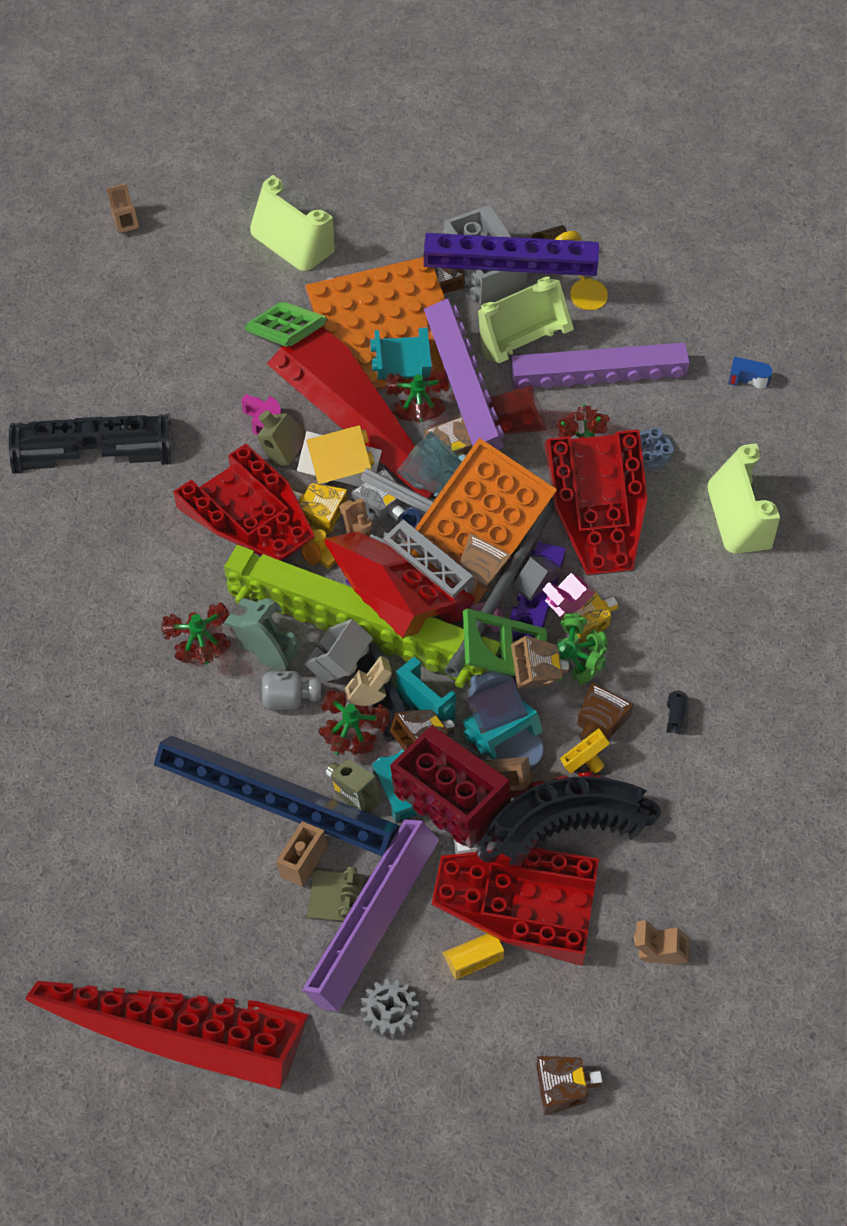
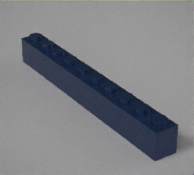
M170 736L159 743L154 766L297 823L303 821L323 829L327 835L377 855H384L399 829V825L175 736Z

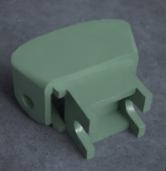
M242 598L238 605L246 609L247 612L241 616L230 614L224 622L226 626L232 627L239 641L236 645L242 649L254 652L258 660L275 671H288V665L297 655L300 643L297 637L290 631L280 632L271 617L274 612H282L280 605L270 598L258 600V602ZM272 634H274L275 636H277L278 639L275 640V638L273 637Z

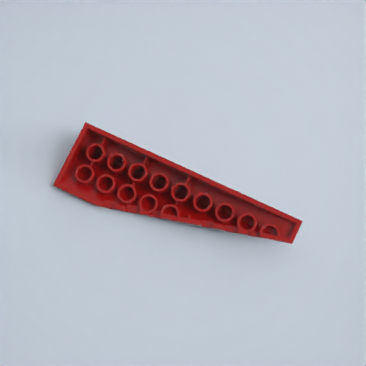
M323 326L292 346H282L269 360L267 365L342 430L359 425L361 430L365 429L368 437V443H365V446L382 450L379 462L414 492L430 499L440 488L441 483L412 443L382 396L378 393L350 349Z
M38 980L26 995V1001L70 1022L124 1044L177 1062L281 1089L289 1074L309 1015L260 1001L248 1000V1007L244 1009L234 1007L235 999L224 998L223 1003L217 1004L208 1002V996L197 995V997L185 999L183 994L138 990L137 994L125 993L124 988H113V992L99 991L98 986L87 985V987L78 989L73 988V984Z

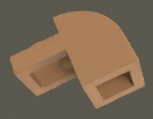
M127 184L107 187L106 192L110 211L117 231L122 233L138 229L139 224L135 208L131 203Z
M647 920L636 921L634 943L639 949V959L645 962L673 965L689 962L690 938L678 927L657 930Z

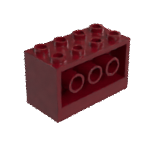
M433 725L390 764L391 778L396 797L402 802L407 801L421 816L426 815L438 829H445L457 843L465 844L470 849L484 836L490 824L501 810L511 802L509 779Z

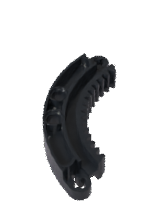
M593 776L556 779L525 791L506 805L490 824L478 844L476 852L479 859L487 863L496 861L502 853L511 858L508 864L521 866L534 846L536 847L540 841L543 842L547 836L552 837L554 832L559 834L562 829L568 831L571 826L574 830H577L580 825L583 829H586L589 824L595 830L600 825L602 831L609 826L611 833L619 829L620 836L627 832L629 833V839L632 840L639 835L645 826H651L657 821L661 815V810L654 801L643 797L647 791L646 789L627 782ZM646 810L650 811V816L646 815ZM492 840L496 843L492 848V852L489 853L486 850Z

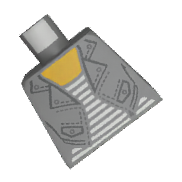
M384 468L378 472V474L394 481ZM366 482L351 492L352 502L360 498L364 500L367 515L382 523L390 516L397 522L402 521V513L405 511L402 507L405 505V502Z

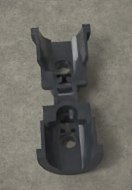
M170 413L165 415L159 414V416L86 417L67 420L33 421L27 424L22 422L10 423L9 457L12 474L23 473V470L55 468L54 460L79 459L80 450L102 449V457L128 456L129 463L161 461V465L171 464L169 439ZM139 426H140V428L137 429V430H130V429H128V427H139ZM38 432H49L44 436L37 434Z

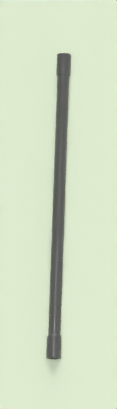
M553 498L523 539L480 612L491 615L495 612L554 512ZM476 621L478 632L481 636L487 624ZM464 640L445 668L446 674L450 677H458L465 665Z

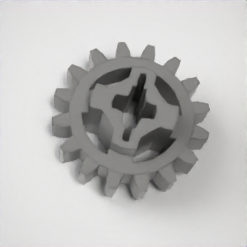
M385 979L384 986H380L378 982H375V990L367 989L366 995L368 998L361 999V1004L364 1006L360 1008L361 1016H366L363 1019L364 1025L372 1024L370 1027L371 1033L373 1034L379 1030L381 1038H384L386 1033H390L391 1038L395 1039V1032L398 1031L404 1036L405 1027L412 1029L414 1027L412 1020H418V1012L415 1010L419 1009V1002L414 1001L416 993H408V984L402 988L399 987V980L397 979L393 985H390L388 979ZM399 996H400L406 1003L401 1002L400 999H399ZM389 1005L394 1006V1008H391L390 1011H386V1009L389 1008ZM372 1011H374L375 1014H379L381 1021L375 1018Z

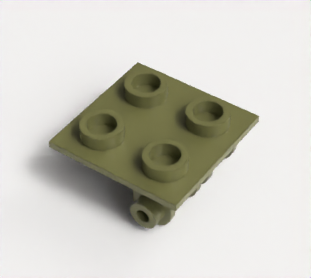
M347 867V871H344V873L314 870L307 918L343 922L364 888L365 875L359 874L355 867Z

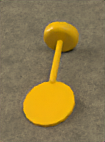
M567 231L560 234L554 240L582 241V238L577 231ZM579 275L580 280L574 283L570 291L571 301L578 308L588 311L603 307L608 299V292L605 286L598 280L585 279V276Z

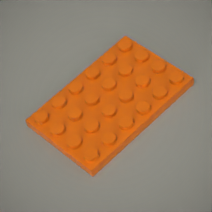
M478 438L415 529L458 564H460L470 533L512 556L553 498L557 489L481 438ZM411 549V556L414 558H424L417 551ZM428 563V567L436 572H441L433 564ZM479 584L477 585L472 594L476 597L473 604L477 605L490 586L484 588Z

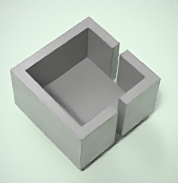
M353 619L329 627L318 642V645L327 653L324 654L318 647H315L304 665L324 682L334 679L338 680L346 675L350 676L357 669L356 663L359 658L368 652V645L373 637Z

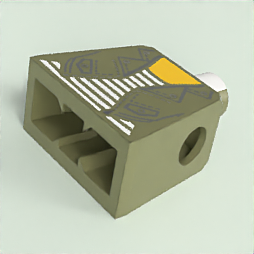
M350 759L344 761L341 765L333 762L327 767L326 774L331 777L335 794L349 806L370 814L382 803L376 777Z

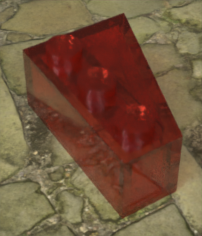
M532 385L491 397L492 402L488 404L490 408L494 407L498 416V420L495 421L496 426L500 425L504 434L547 431L543 409Z

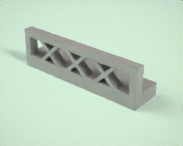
M402 520L383 538L388 546L452 598L462 590L468 593L474 587L473 576L405 520ZM398 535L406 543L397 544L393 539ZM411 549L417 551L424 558H414L411 556ZM428 563L433 564L441 572H431L428 570ZM445 577L450 578L457 585L453 589L445 583Z

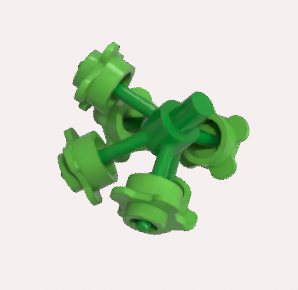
M571 613L565 614L564 620L561 621V625L564 631L569 633V637L557 639L556 646L561 652L560 659L567 661L572 659L575 663L572 669V678L577 679L579 685H584L591 681L598 671L601 672L606 666L607 658L603 656L607 653L608 641L603 631L598 633L596 630H592L587 636L586 642L578 643L579 637L577 634L582 633L584 624H587L588 620L579 614ZM587 647L591 653L590 656L583 653V648ZM579 656L585 660L579 661L577 657Z

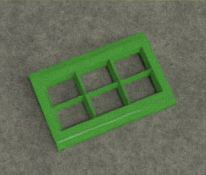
M279 302L249 321L244 329L249 333L287 347L294 345L325 325L324 322L327 321V317L287 302ZM293 317L296 318L293 321L288 322V320L292 319ZM304 322H308V323L305 324L304 326H302V327L300 326V325L303 324ZM279 326H283V327L280 328L279 330H274V329H276V328L279 327ZM295 330V331H294L293 333H291L290 335L287 334V333H289L290 331Z

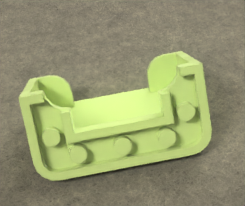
M272 175L262 185L250 226L251 235L297 269L302 271L311 270L335 252L333 217L323 210H313L304 215L278 196L283 192V182Z
M544 277L539 279L537 284L495 303L488 302L481 305L482 309L478 311L481 350L484 359L502 363L509 359L508 355L513 354L512 350L545 335L553 336V332H557L562 329L564 334L574 330L559 280Z
M757 443L743 445L738 448L708 482V493L722 541L726 550L731 553L772 549L780 520L778 509L774 503L767 500L756 501L751 487L753 478L751 474L753 466L760 458Z

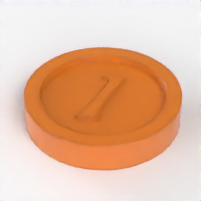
M309 542L301 547L304 559L310 564L315 565L321 561V552L315 543Z

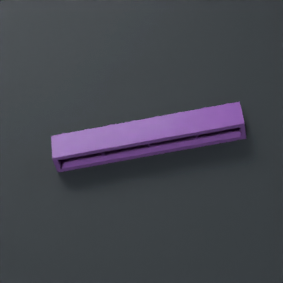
M445 299L425 308L426 317L472 445L476 443L478 438H481L497 450L504 448L502 438L505 435L501 426H496L495 421L498 420V416L494 407L490 408L488 404L492 400L488 390H483L482 386L486 384L481 372L477 373L476 371L479 368L478 362L474 355H470V352L473 351L468 338L464 339L463 335L467 334L462 321L458 322L457 318L461 316L457 306H452L449 299Z
M684 342L511 356L510 370L513 388L528 390L534 387L550 388L560 385L570 387L574 384L593 385L598 382L616 383L617 381L624 380L635 382L640 379L650 378L652 380H658L663 377L681 378L682 376H687L690 362Z
M404 820L302 989L319 1008L336 1012L340 1010L354 984L358 981L365 965L370 960L375 948L383 938L385 931L396 916L402 902L409 894L412 885L420 875L422 868L433 853L439 839L423 821Z

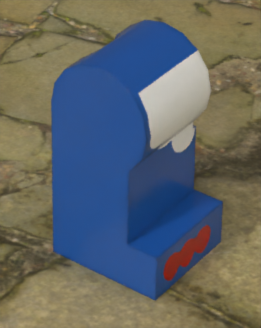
M734 357L728 384L737 386V382L752 384L757 388H766L770 384L772 368L766 363Z

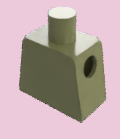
M267 410L259 416V420L264 427L258 434V441L272 465L276 467L288 466L302 448L307 431L289 414L272 415Z

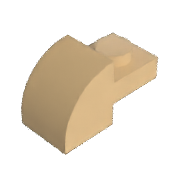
M380 656L367 674L360 670L357 671L345 687L349 702L355 705L368 706L381 701L386 696L383 684H386L392 675L388 659Z

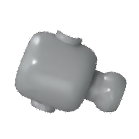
M268 671L262 677V703L268 710H294L301 706L302 699H309L313 702L321 699V681L319 679L312 678L309 681H302L301 675L297 671Z

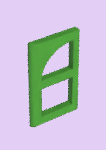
M468 608L463 611L466 665L516 676L511 644L513 643L512 630L533 635L536 639L547 642L546 628ZM476 621L500 628L501 659L495 656L482 641Z

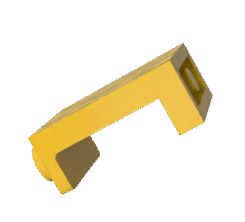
M360 425L306 440L318 484L363 473L366 468L371 469V465H375L372 452L366 451L365 443H368L366 430H361Z

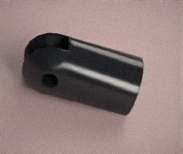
M675 690L668 696L667 707L669 708L666 732L683 734L687 729L689 698L683 691Z

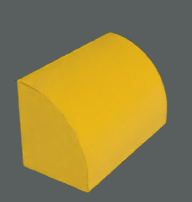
M486 933L443 951V955L455 980L504 960V949L499 939Z

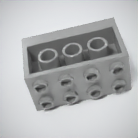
M490 205L445 220L444 230L442 231V234L511 237ZM461 269L465 274L464 286L467 285L469 287L472 299L477 300L480 306L513 295L527 288L528 273Z

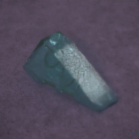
M430 431L414 447L397 470V473L412 486L420 490L422 488L426 489L437 497L462 461L445 442Z

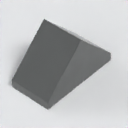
M530 557L514 582L513 588L531 601L543 591L542 589L548 583H552L563 573V570L546 557Z

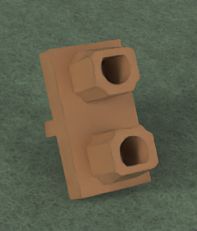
M360 498L354 502L348 500L342 503L339 507L345 522V532L348 534L358 531L370 537L373 523L371 519H368L364 500Z

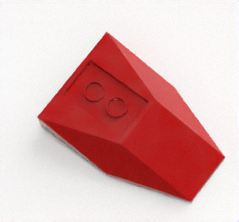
M640 430L617 431L614 435L571 439V436L548 438L544 442L551 486L557 489L553 496L554 506L586 575L633 570L648 499Z
M246 443L228 455L229 468L199 487L191 479L173 491L176 507L181 512L215 535L253 550L254 553L260 556L264 554L283 561L315 538L289 482Z
M358 531L326 538L324 541L353 590L362 598L364 603L368 604L402 638L418 634L426 618L440 615L449 624L463 620V611L467 608L470 609L476 597L464 590L452 598L390 546ZM428 567V570H430L431 572H436L430 567ZM445 578V583L453 589L456 584Z
M533 848L529 852L521 866L508 864L511 858L502 853L492 863L479 859L477 852L441 856L432 906L505 943L583 966L599 864L598 858Z

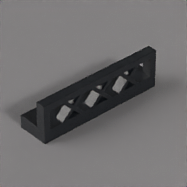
M376 642L369 644L368 655L359 658L356 663V671L360 670L367 674L381 656ZM391 678L386 684H383L386 696L381 701L371 705L375 715L390 717L389 721H378L386 742L395 740V737L390 732L395 713L405 711Z

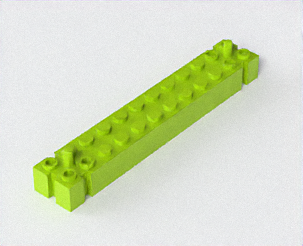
M236 545L224 565L225 576L228 579L226 582L227 590L235 597L237 604H239L242 598L246 599L247 597L255 602L270 598L280 605L282 612L278 614L286 613L293 616L299 622H310L323 631L353 619L373 637L370 643L376 642L378 649L384 654L400 656L406 662L415 657L421 662V665L431 672L439 671L446 674L445 668L464 640L463 628L433 617L426 618L418 634L402 638L368 604L363 602L362 598L352 587L264 554L260 557L255 555L253 550ZM483 636L482 641L486 647L499 658L501 654L500 642ZM465 664L458 677L447 676L456 681L455 685L458 688H463L467 680L471 685L470 680L473 676L477 674L483 675L491 671Z

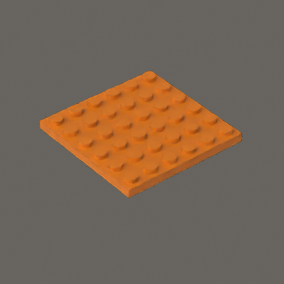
M424 257L305 285L313 312L327 317L323 327L350 349L376 390L393 387L388 386L387 382L409 383L414 378L377 380V372L372 371V358H375V352L370 350V339H374L375 330H379L380 339L418 337L419 328H428L431 357L430 377L446 373L424 311L425 308L445 300L434 268L424 267Z

